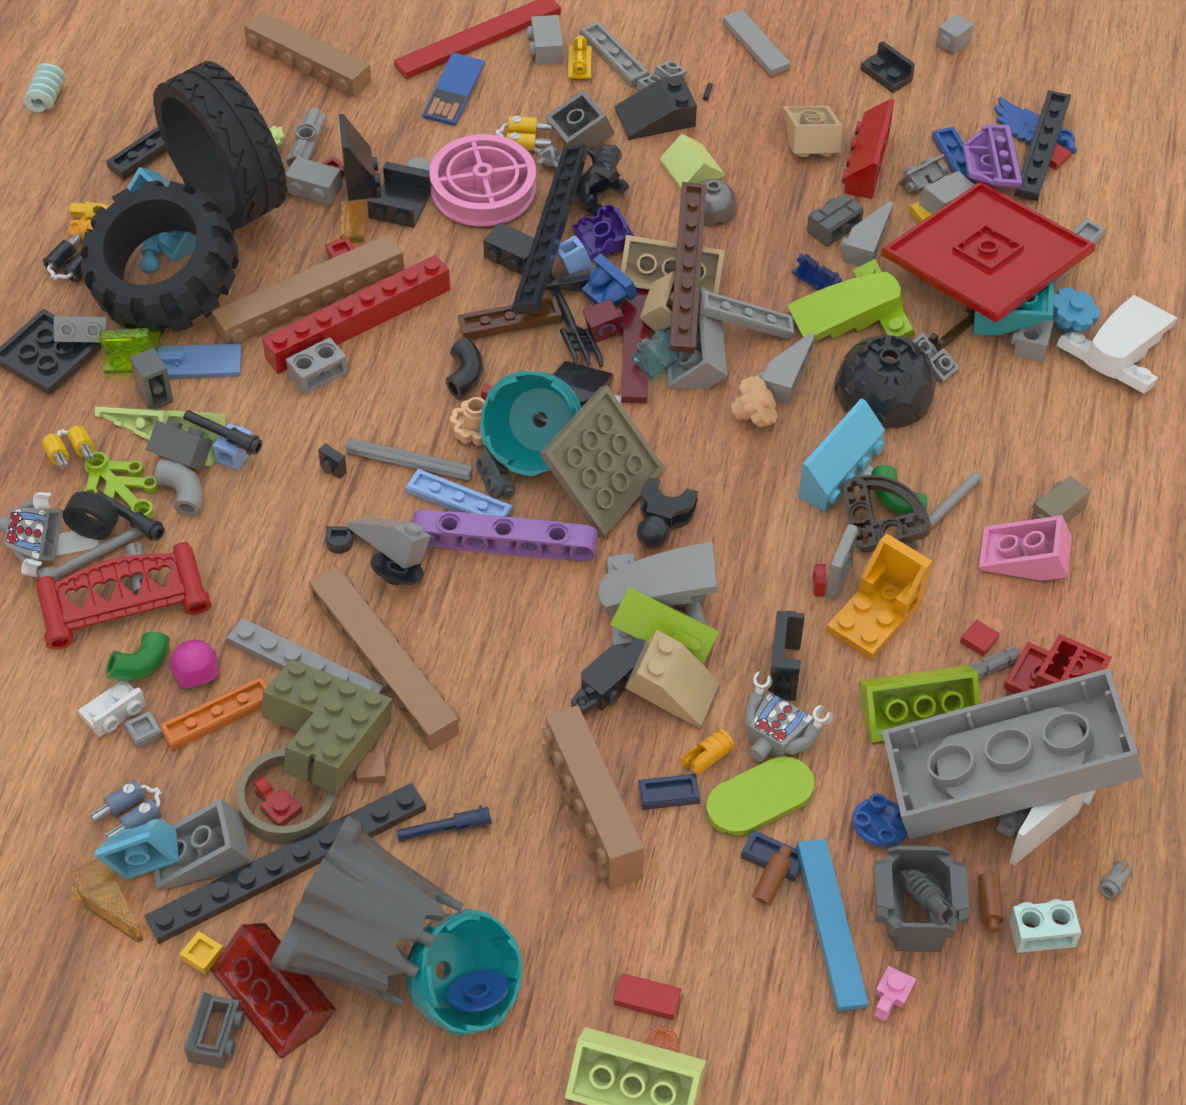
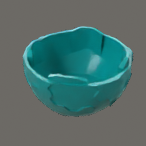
M521 370L506 375L487 393L479 428L483 444L495 459L511 472L526 476L542 475V473L550 469L539 453L582 407L572 388L553 374L542 371ZM538 412L545 413L548 418L547 424L544 427L538 426L535 422V415Z
M463 909L460 912L446 914L443 921L435 920L430 922L424 930L435 936L431 946L428 947L420 942H415L409 956H407L409 962L420 967L415 978L406 975V987L410 999L418 1012L423 1017H426L431 1024L455 1035L464 1036L465 1034H472L498 1026L505 1019L521 987L523 966L516 938L510 934L501 922L488 914V912L475 909ZM442 962L444 974L441 978H438L436 967ZM478 970H493L506 977L509 985L508 993L502 1001L491 1008L476 1012H464L453 1008L448 1002L447 990L449 986L464 974Z

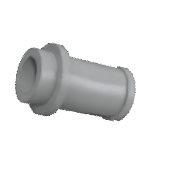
M1116 861L1107 877H1103L1100 880L1099 889L1105 897L1115 898L1121 895L1123 891L1122 886L1133 872L1130 865L1121 872L1126 864L1125 861Z

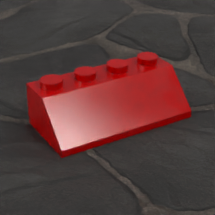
M889 99L864 112L862 122L857 121L855 135L858 137H853L850 151H853V153L848 154L846 167H849V170L844 169L841 182L846 184L845 194L873 199L890 135L895 99Z

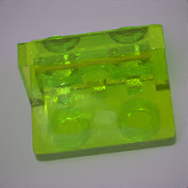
M149 328L100 330L98 340L106 353L103 372L105 374L133 373L130 357L152 348L158 352L162 337L161 331H150Z

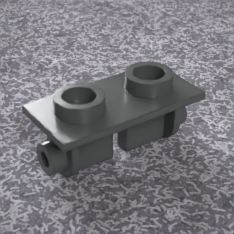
M484 446L480 456L477 458L476 468L483 479L486 491L490 497L498 499L499 495L511 497L514 494L515 486L509 474H505L507 471L506 467L496 460L488 448Z

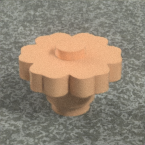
M757 375L742 380L739 387L742 395L736 397L735 401L731 403L734 416L739 421L751 419L760 428L774 424L778 417L775 410L776 402L771 390L767 389L765 381Z
M470 398L461 403V408L452 410L450 427L454 429V437L464 444L472 441L476 446L483 445L479 429L482 409L485 400L482 398Z

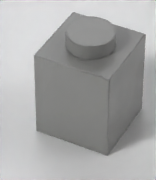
M955 14L939 26L936 44L951 54H956L971 42L974 24Z

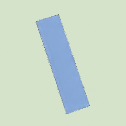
M417 469L405 487L407 494L453 512L509 517L513 512V506L421 469Z

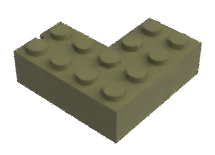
M293 659L285 665L263 691L262 718L297 731V734L285 747L284 773L308 782L311 772V758H314L312 784L335 794L390 725L392 698Z

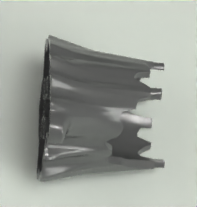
M347 816L328 854L323 858L315 874L307 884L292 917V922L277 948L270 965L273 966V969L324 978L386 1002H391L401 1008L405 1000L388 991L392 984L391 975L401 974L404 977L408 975L415 978L420 967L409 962L399 949L398 942L400 940H410L430 947L435 936L424 930V920L443 921L446 913L438 903L449 906L459 912L464 903L454 899L394 857L362 830L360 821Z

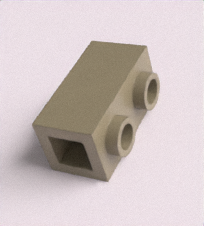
M1071 476L1063 482L1058 481L1047 495H1041L1035 500L1032 506L1034 510L1031 520L1063 515L1065 522L1068 523L1086 508L1091 491Z

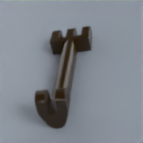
M967 306L966 312L969 315L940 339H938L939 336L935 333L930 335L928 340L936 347L938 352L974 324L975 310Z

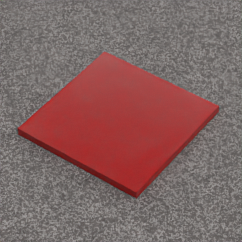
M980 181L882 248L881 256L997 323L1095 251V244Z

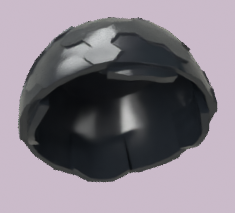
M895 335L867 337L845 354L834 379V392L846 412H849L862 398L867 402L883 428L905 427L913 422H918L928 413L933 401L935 387L937 386L936 376L929 357L915 342L904 336ZM889 356L895 358L896 360L887 361L884 359V357Z

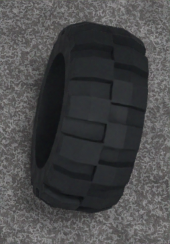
M158 180L140 183L141 189L130 192L126 188L112 196L114 203L107 209L101 206L91 219L93 230L92 232H85L80 255L83 258L81 261V272L84 283L92 293L93 298L101 309L107 312L116 323L127 329L135 330L138 327L142 333L164 334L165 328L169 327L179 332L193 327L192 320L202 314L207 318L211 315V311L219 308L217 299L221 294L228 296L236 277L232 269H237L239 262L238 244L233 237L234 231L225 215H223L218 204L206 193L196 191L192 186L170 181L169 186H164ZM168 231H185L197 235L195 249L191 258L172 277L149 285H137L124 281V271L130 256L147 239Z

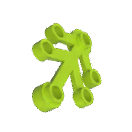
M93 452L94 459L92 461L91 459L90 461L85 460L84 468L86 473L89 474L86 489L83 491L96 494L101 477L106 482L104 490L106 495L114 499L115 493H117L135 513L142 512L145 516L152 519L154 516L152 503L146 499L138 500L127 487L143 488L146 494H154L159 489L155 477L147 476L142 478L141 476L144 473L143 465L138 460L130 462L110 461L109 457L104 453ZM111 471L128 472L130 477L115 476Z

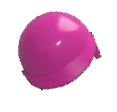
M196 639L187 640L178 645L172 654L170 670H172L180 688L195 687L209 682L220 675L216 651L204 641Z

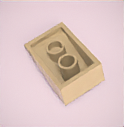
M783 106L789 146L794 154L800 157H808L810 154L819 153L821 156L829 157L833 156L834 153H841L843 125L829 106Z
M656 630L645 643L625 688L700 729L720 681L681 642Z

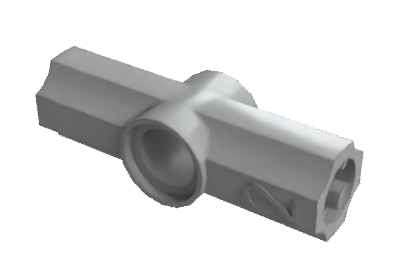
M311 108V110L306 111L301 125L295 129L296 138L287 158V166L290 167L296 157L311 160L312 155L318 151V140L326 122V114L322 113L320 109Z

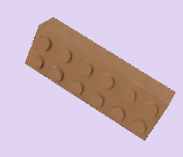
M579 706L546 715V728L542 729L546 742L542 744L543 752L547 761L552 760L554 764L553 774L558 784L562 783L565 789L563 796L567 806L573 807L575 811L574 821L578 831H584L586 849L589 855L594 854L597 860L595 867L600 880L605 879L609 889L643 878L644 846Z

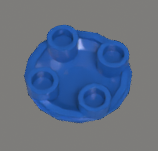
M876 793L871 795L870 799L858 804L852 814V825L856 833L865 842L874 846H895L905 840L908 835L901 818L899 805L887 800L882 794Z

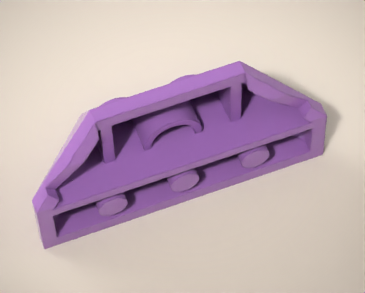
M984 125L981 131L972 136L963 145L968 177L977 183L981 181L999 192H1013L1022 186V180L1010 125Z

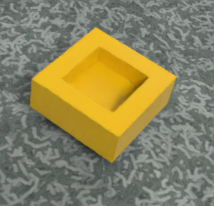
M198 931L179 955L182 961L201 973L206 974L223 954L224 949L221 944Z

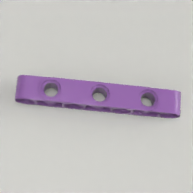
M418 510L413 514L412 523L420 525L422 530L431 535L428 547L576 561L592 560L595 556L598 536L597 530L589 525L463 512Z

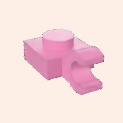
M888 966L875 991V996L881 999L876 1007L877 1011L874 1017L886 1022L894 1005L903 1009L915 986L916 978Z

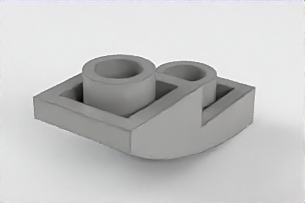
M669 60L655 66L654 74L639 79L636 88L641 91L659 79L678 75L685 77L687 70L679 66L677 62Z
M924 332L912 340L929 357L937 381L942 383L960 368L944 348L938 352Z

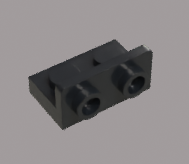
M881 41L878 43L877 53L861 62L860 70L894 93L912 82L915 64L893 47Z

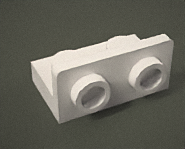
M120 681L80 708L78 713L82 720L100 738L107 732L115 730L119 724L129 717L137 715L146 706L143 691L140 688L134 689L128 681Z

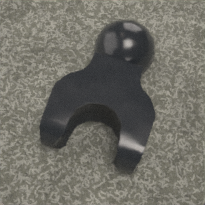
M649 477L641 491L640 511L645 518L638 524L636 530L640 544L648 549H659L668 542L673 529L689 524L697 507L699 491L686 488L680 496L667 497L659 490L661 480Z

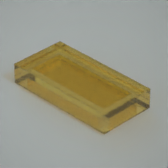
M341 202L340 239L348 237L351 243H365L366 202Z

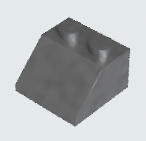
M584 90L545 116L568 146L586 144L587 147H597L615 134L606 115Z

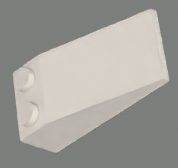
M1096 790L1033 806L1017 834L1009 863L1016 865L1076 816L1083 804L1089 806Z

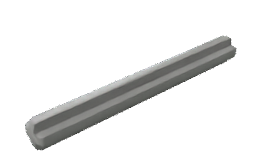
M349 438L346 443L347 453L464 480H470L473 472L472 466L469 464Z

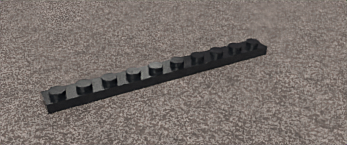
M586 144L564 147L512 305L515 315L539 312L588 155L585 150Z
M410 783L144 915L146 922L158 944L320 864L328 854L347 816L360 821L362 830L372 838L426 811V804L414 785Z

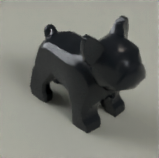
M603 144L597 150L585 148L592 158V166L580 178L575 196L578 197V201L584 209L593 216H598V210L603 207L601 204L598 205V196L610 189L623 194L629 188L628 183L624 179H620L621 175L617 170L622 153L616 145Z

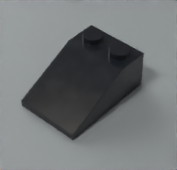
M683 75L659 79L615 105V111L628 140L696 127L697 105Z
M339 114L348 201L377 198L376 188H381L379 173H374V171H378L377 156L372 157L370 145L344 114Z
M564 361L553 374L572 388L579 399L581 407L600 387L606 385L609 387L613 378V373L580 364L575 366L574 363Z

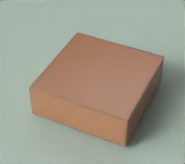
M384 751L368 752L356 767L357 783L386 781Z

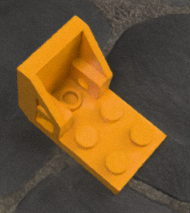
M886 533L879 541L861 576L859 590L827 624L826 632L872 660L921 604L926 595L933 561Z

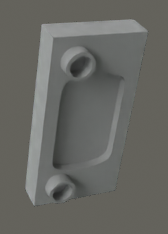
M1110 668L882 731L901 818L909 839L941 833L947 829L1104 787H1114L1123 782L1144 777Z

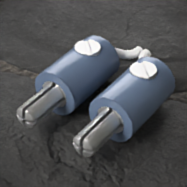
M133 779L103 798L105 805L92 812L90 818L93 822H97L110 813L116 817L144 799L145 795L142 789H145L149 793H155L154 799L156 804L151 799H148L119 818L121 824L105 834L106 838L119 834L125 829H133L147 824L151 820L159 819L161 817L158 810L160 806L159 795L162 793L158 787L151 789L147 785L139 786Z

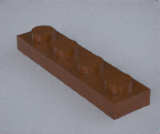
M556 297L542 299L539 312L515 315L512 305L458 315V324L462 336L469 339L562 322V314Z

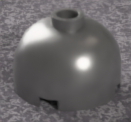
M717 179L701 181L700 184H707L704 226L714 227V223L721 222V226L727 224L736 213L735 193L724 181Z

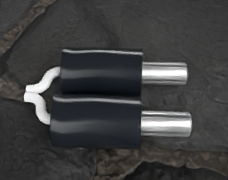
M75 234L69 241L62 240L43 259L44 266L51 273V279L63 278L77 282L82 277L81 261L83 258L80 255L81 251L63 268L64 275H55L76 253L75 246L82 240L79 234Z

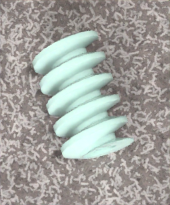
M49 63L38 64L23 97L25 106L36 113L51 109L60 92L62 83L65 81L64 72L59 67Z

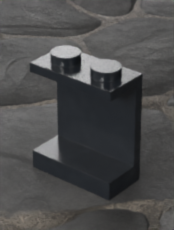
M386 161L383 167L384 183L376 199L368 198L367 200L368 217L378 221L415 228L431 194L430 171Z

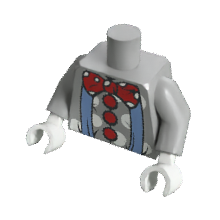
M35 492L33 497L22 502L20 508H11L9 517L2 516L0 518V532L6 533L4 543L7 547L13 549L14 555L22 563L21 572L24 575L38 576L36 570L38 566H41L42 562L37 560L55 561L63 510L51 508L49 505L51 493Z
M757 672L753 678L756 689L751 691L745 708V728L749 731L748 741L753 744L749 750L750 756L754 760L762 762L768 754L775 758L787 757L788 755H795L809 750L821 733L822 724L827 725L831 723L833 714L828 712L824 719H820L824 706L819 705L813 710L812 717L769 691L766 695L763 694L764 689H768L772 685V678L769 675L766 684L760 685L758 680L761 672Z

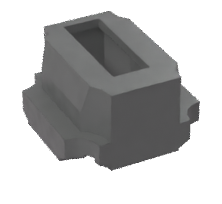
M896 846L888 848L885 859L874 861L875 921L886 925L888 936L893 941L895 950L941 952L946 938L953 937L956 928L967 924L969 920V895L965 863L953 861L948 849L935 846ZM916 869L927 875L943 891L945 900L956 909L954 920L948 924L945 921V924H943L932 912H928L929 923H905L903 887L898 881L900 870Z

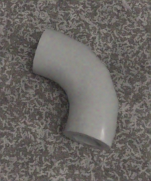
M160 459L155 472L157 485L168 486L176 491L177 496L174 508L180 514L189 517L199 515L202 508L203 487L197 474L186 465Z

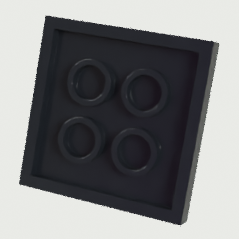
M42 309L0 346V366L51 395L102 349L101 342L54 341L55 315Z

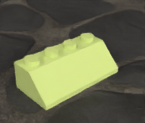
M585 1027L577 1040L565 1098L587 1105H696L706 1060Z

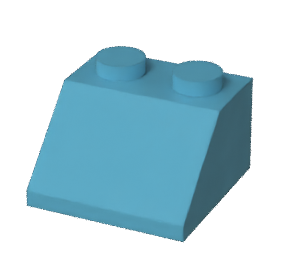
M162 818L154 819L147 822V824L133 829H125L119 834L108 837L95 850V856L124 880H128L179 862L177 833Z

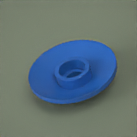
M493 970L469 972L451 983L447 990V999L449 1004L457 1010L464 1012L482 1011L495 1006L505 998L509 989L508 981L503 974Z

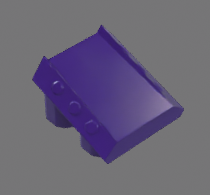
M605 205L598 210V216L593 218L583 217L577 224L572 225L590 259L596 258L600 253L605 255L624 249L626 235L634 236L620 210L613 205Z

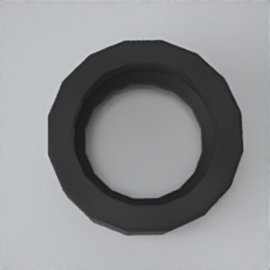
M82 491L76 492L70 497L62 517L65 524L78 535L94 540H102L110 536L118 520V512L113 504L104 497L92 492Z

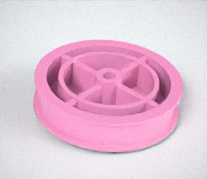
M478 134L456 139L440 149L430 165L431 197L435 206L445 216L461 224L487 227L496 226L499 222L507 223L522 215L531 206L536 195V166L532 156L523 146L502 136Z

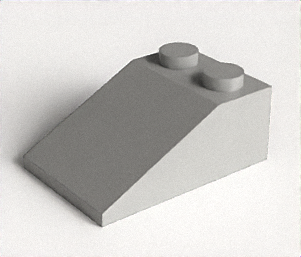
M220 798L172 825L171 827L177 833L179 862L159 868L153 872L157 889L163 890L225 875L250 862L251 858L240 812Z

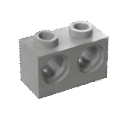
M1054 314L1052 320L1014 331L1011 345H1015L1013 356L1043 363L1054 323Z
M330 337L286 359L288 376L303 395L348 373L346 355Z

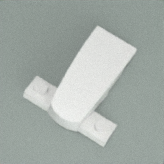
M1133 295L1107 319L1093 341L1085 338L1080 332L1070 330L1059 338L1056 346L1082 359L1096 371L1118 379L1145 394L1155 386L1158 377L1151 374L1150 370L1138 367L1134 363L1145 358L1149 348L1161 341L1163 334L1174 327L1177 317Z

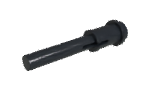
M190 410L184 413V420L226 438L228 444L245 450L248 455H256L261 450L262 440L257 435L251 436L235 427L229 429Z
M101 491L96 493L110 501L116 508L118 515L128 520L132 528L145 534L149 541H158L163 537L165 528L160 521H153L142 512L135 513Z

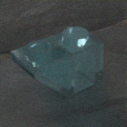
M661 329L651 339L648 337L643 339L636 346L638 351L631 357L650 380L665 373L679 358V352L669 351L670 329L666 331Z

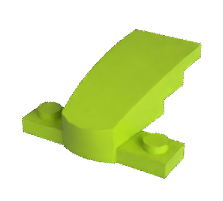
M875 259L854 269L853 272L856 278L826 287L787 305L803 338L809 333L815 334L814 343L828 335L835 339L853 328L858 333L878 320L887 335L904 336L906 338L915 335L914 329L904 313V302L899 282L888 272H882Z

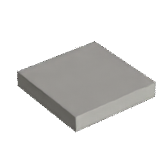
M848 524L833 558L827 586V598L837 599L853 562L858 533L857 526Z

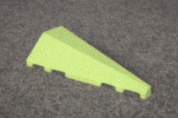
M95 407V416L114 422L113 424L134 431L133 433L150 440L156 420L167 423V420L171 419L182 423V429L189 431L190 427L205 432L204 437L213 440L205 466H212L215 460L213 444L219 435L184 420L183 416L186 411ZM194 412L225 426V413Z

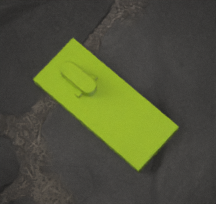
M628 587L610 623L611 626L640 640L643 639L645 642L648 641L656 630H659L681 642L702 664L705 662L719 634L718 630L631 587Z

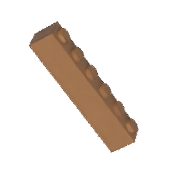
M263 11L244 25L246 43L251 47L257 48L269 56L343 93L355 97L371 83L370 64Z

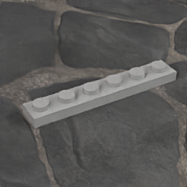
M241 618L226 637L229 645L280 670L293 659L379 694H384L383 685L244 618Z

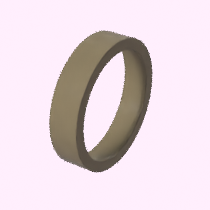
M285 749L270 751L252 761L241 774L236 789L238 809L246 828L256 837L274 844H289L327 825L332 819L337 805V794L327 791L324 803L312 817L290 826L271 825L261 821L252 814L245 801L246 788L262 771L275 765L284 764ZM311 758V768H314V758Z

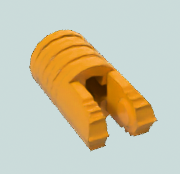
M719 728L685 753L680 759V764L684 765L687 769L691 768L698 775L735 749L734 742L724 729Z

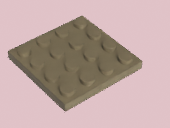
M607 385L600 387L539 453L590 526L597 530L598 537L606 536L641 496L642 488L649 477L656 478L665 468Z

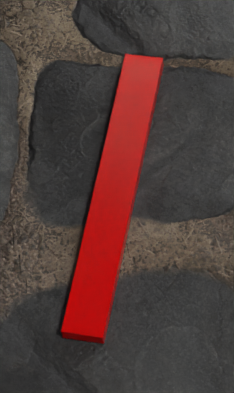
M535 0L394 60V66L405 79H408L448 62L452 52L464 55L527 28V26H531V17L561 14V6L555 0Z

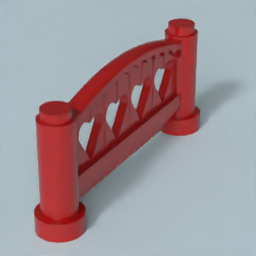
M188 542L177 543L170 554H139L103 561L77 571L57 582L52 576H43L37 580L36 585L46 628L44 639L46 647L52 650L70 646L74 642L73 630L180 603L183 604L184 612L189 615L203 613L212 606L209 594L204 592L193 548ZM168 567L171 569L164 588L148 577L150 571H160V569ZM136 574L144 576L137 595L121 584V580L124 577L132 578ZM108 581L117 583L109 602L93 590L96 584L105 585ZM80 588H87L89 590L81 609L66 597L67 592L72 590L77 592Z

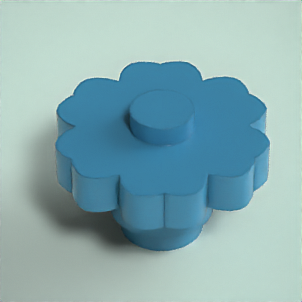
M1071 287L1059 288L1057 293L1054 294L1053 314L1057 330L1064 334L1070 330L1077 332L1088 331L1092 325L1096 324L1100 317V309L1093 304L1094 299L1084 291L1076 292Z

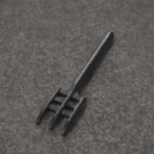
M552 272L548 281L555 280ZM550 290L552 296L556 297L562 317L569 327L568 329L561 328L559 332L573 359L574 365L578 366L576 351H581L588 367L591 366L589 352H594L599 366L602 367V354L590 329H582L576 325L561 290Z

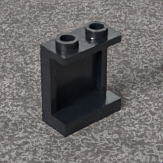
M777 611L770 667L772 685L768 688V691L789 701H796L801 660L784 658V650H800L805 614L794 611Z

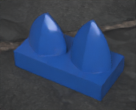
M600 253L593 259L596 267L590 274L588 286L598 287L608 282L610 283L602 295L601 302L611 299L613 303L624 297L632 301L638 295L634 281Z

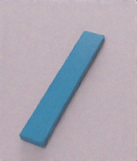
M827 840L797 842L796 850L836 1011L866 1009L869 1003Z

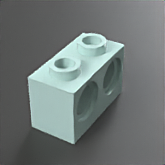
M1054 899L1040 904L1024 902L1013 906L1009 918L1017 953L1076 947L1081 935L1073 900L1062 901ZM1053 920H1059L1063 922L1064 925H1059L1055 923ZM1024 923L1032 924L1034 928L1027 927Z

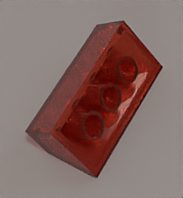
M266 923L244 924L239 927L210 971L234 1000L240 1001L242 1011H245V1015L279 1058H284L320 1033L337 1009L309 975L273 969L270 963L281 941Z

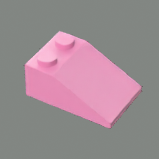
M1063 515L985 526L979 561L980 571L1039 581L1068 577L1072 535Z

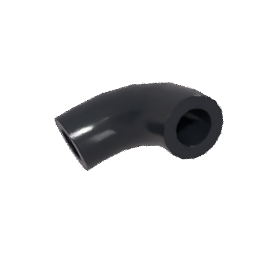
M463 337L456 341L450 351L451 357L458 363V369L448 376L445 381L448 390L456 399H461L470 393L479 384L484 371L482 354L468 337Z

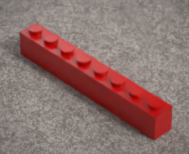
M435 254L262 338L265 359L276 373L280 374L287 370V358L330 337L336 345H339L450 291L449 269Z

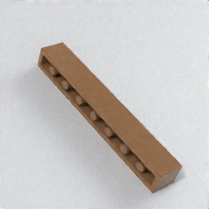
M387 234L211 311L214 329L225 344L240 343L245 339L263 333L270 328L404 270L403 252Z
M336 566L310 580L309 587L313 601L376 682L384 686L386 695L392 698L393 704L428 749L431 751L459 735L458 722L460 717L453 706L448 707L438 687L433 688L429 683L425 670L422 667L418 668L414 664L411 653L407 648L402 649L394 631L391 629L387 630L378 611H372L366 596L362 592L358 593L351 577L348 574L344 575Z

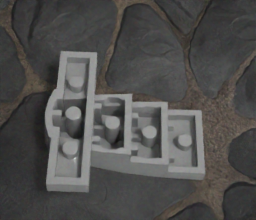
M708 542L682 547L637 561L634 553L608 556V574L603 576L599 585V598L611 621L628 587L668 606L692 603V596L718 593L713 543ZM612 626L613 645H621L623 648H626L630 643H633L636 639L638 640V638Z

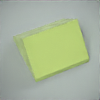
M681 134L660 157V163L680 190L682 182L700 183L707 179H720L724 177L723 171L700 142L684 134Z

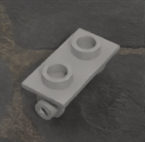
M944 154L936 158L930 156L921 163V166L916 168L913 165L906 169L898 185L905 182L906 190L915 193L929 184L925 177L929 179L931 184L942 179L948 173L947 166L942 165L940 162Z
M54 316V341L106 343V317Z

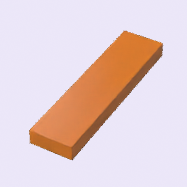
M262 676L159 724V727L173 751L261 709L263 691L268 685Z

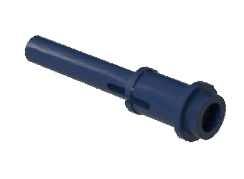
M479 805L478 809L453 813L454 817L398 829L396 830L398 841L457 829V832L479 826L487 828L486 825L492 824L488 806L482 808V805Z

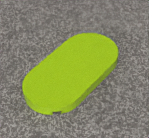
M792 757L770 759L716 786L707 798L706 815L708 821L721 833H731L732 836L748 835L753 830L756 831L804 807L809 802L814 790V776L809 767L798 759Z

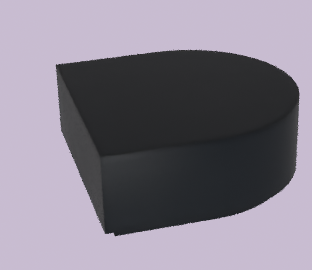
M326 526L325 541L328 550L336 554L349 551L353 545L354 532L348 527Z

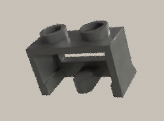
M202 992L184 1047L188 1062L225 1068L227 1059L232 1058L235 1052L236 1039L234 1037L236 1030L242 1029L245 1019V1011H242L239 1000L213 996ZM212 1012L226 1013L216 1046L202 1044Z

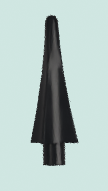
M587 268L559 279L548 281L545 290L582 291V288L588 283L590 275Z

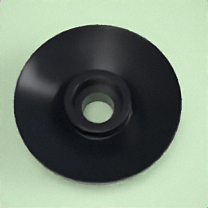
M382 552L374 554L370 561L373 571L392 585H414L421 582L424 576V571L419 564L404 569Z

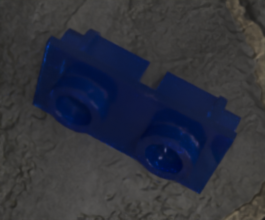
M800 254L797 258L799 265L791 271L793 275L818 291L843 282L842 278L839 277V273L831 271L824 265L820 267L819 262L812 259L808 254Z

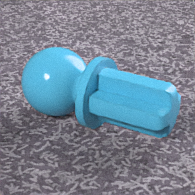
M159 234L144 241L143 248L140 249V253L145 255L140 260V268L145 273H154L160 267L159 259L156 257L160 255V249H158Z

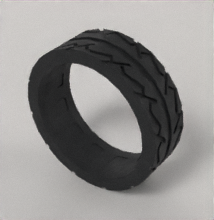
M204 61L156 86L157 88H155L153 94L156 122L175 168L185 185L194 187L196 191L206 193L218 204L233 230L241 228L284 204L287 198V180L284 165L277 150L278 147L259 109L232 74L217 63Z

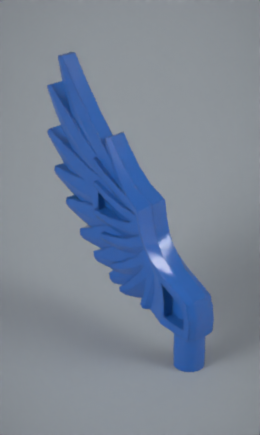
M999 97L998 102L1000 106H994V111L1000 115L997 116L996 121L1002 125H1010L1012 136H1017V140H1025V143H1031L1040 115L1027 108L1023 110L1004 98ZM1061 128L1057 144L1062 147L1065 146L1066 149L1071 151L1072 155L1076 153L1075 136L1071 130Z

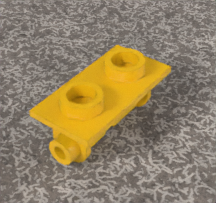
M582 35L574 39L573 46H569L568 78L591 79L592 46H587V40Z

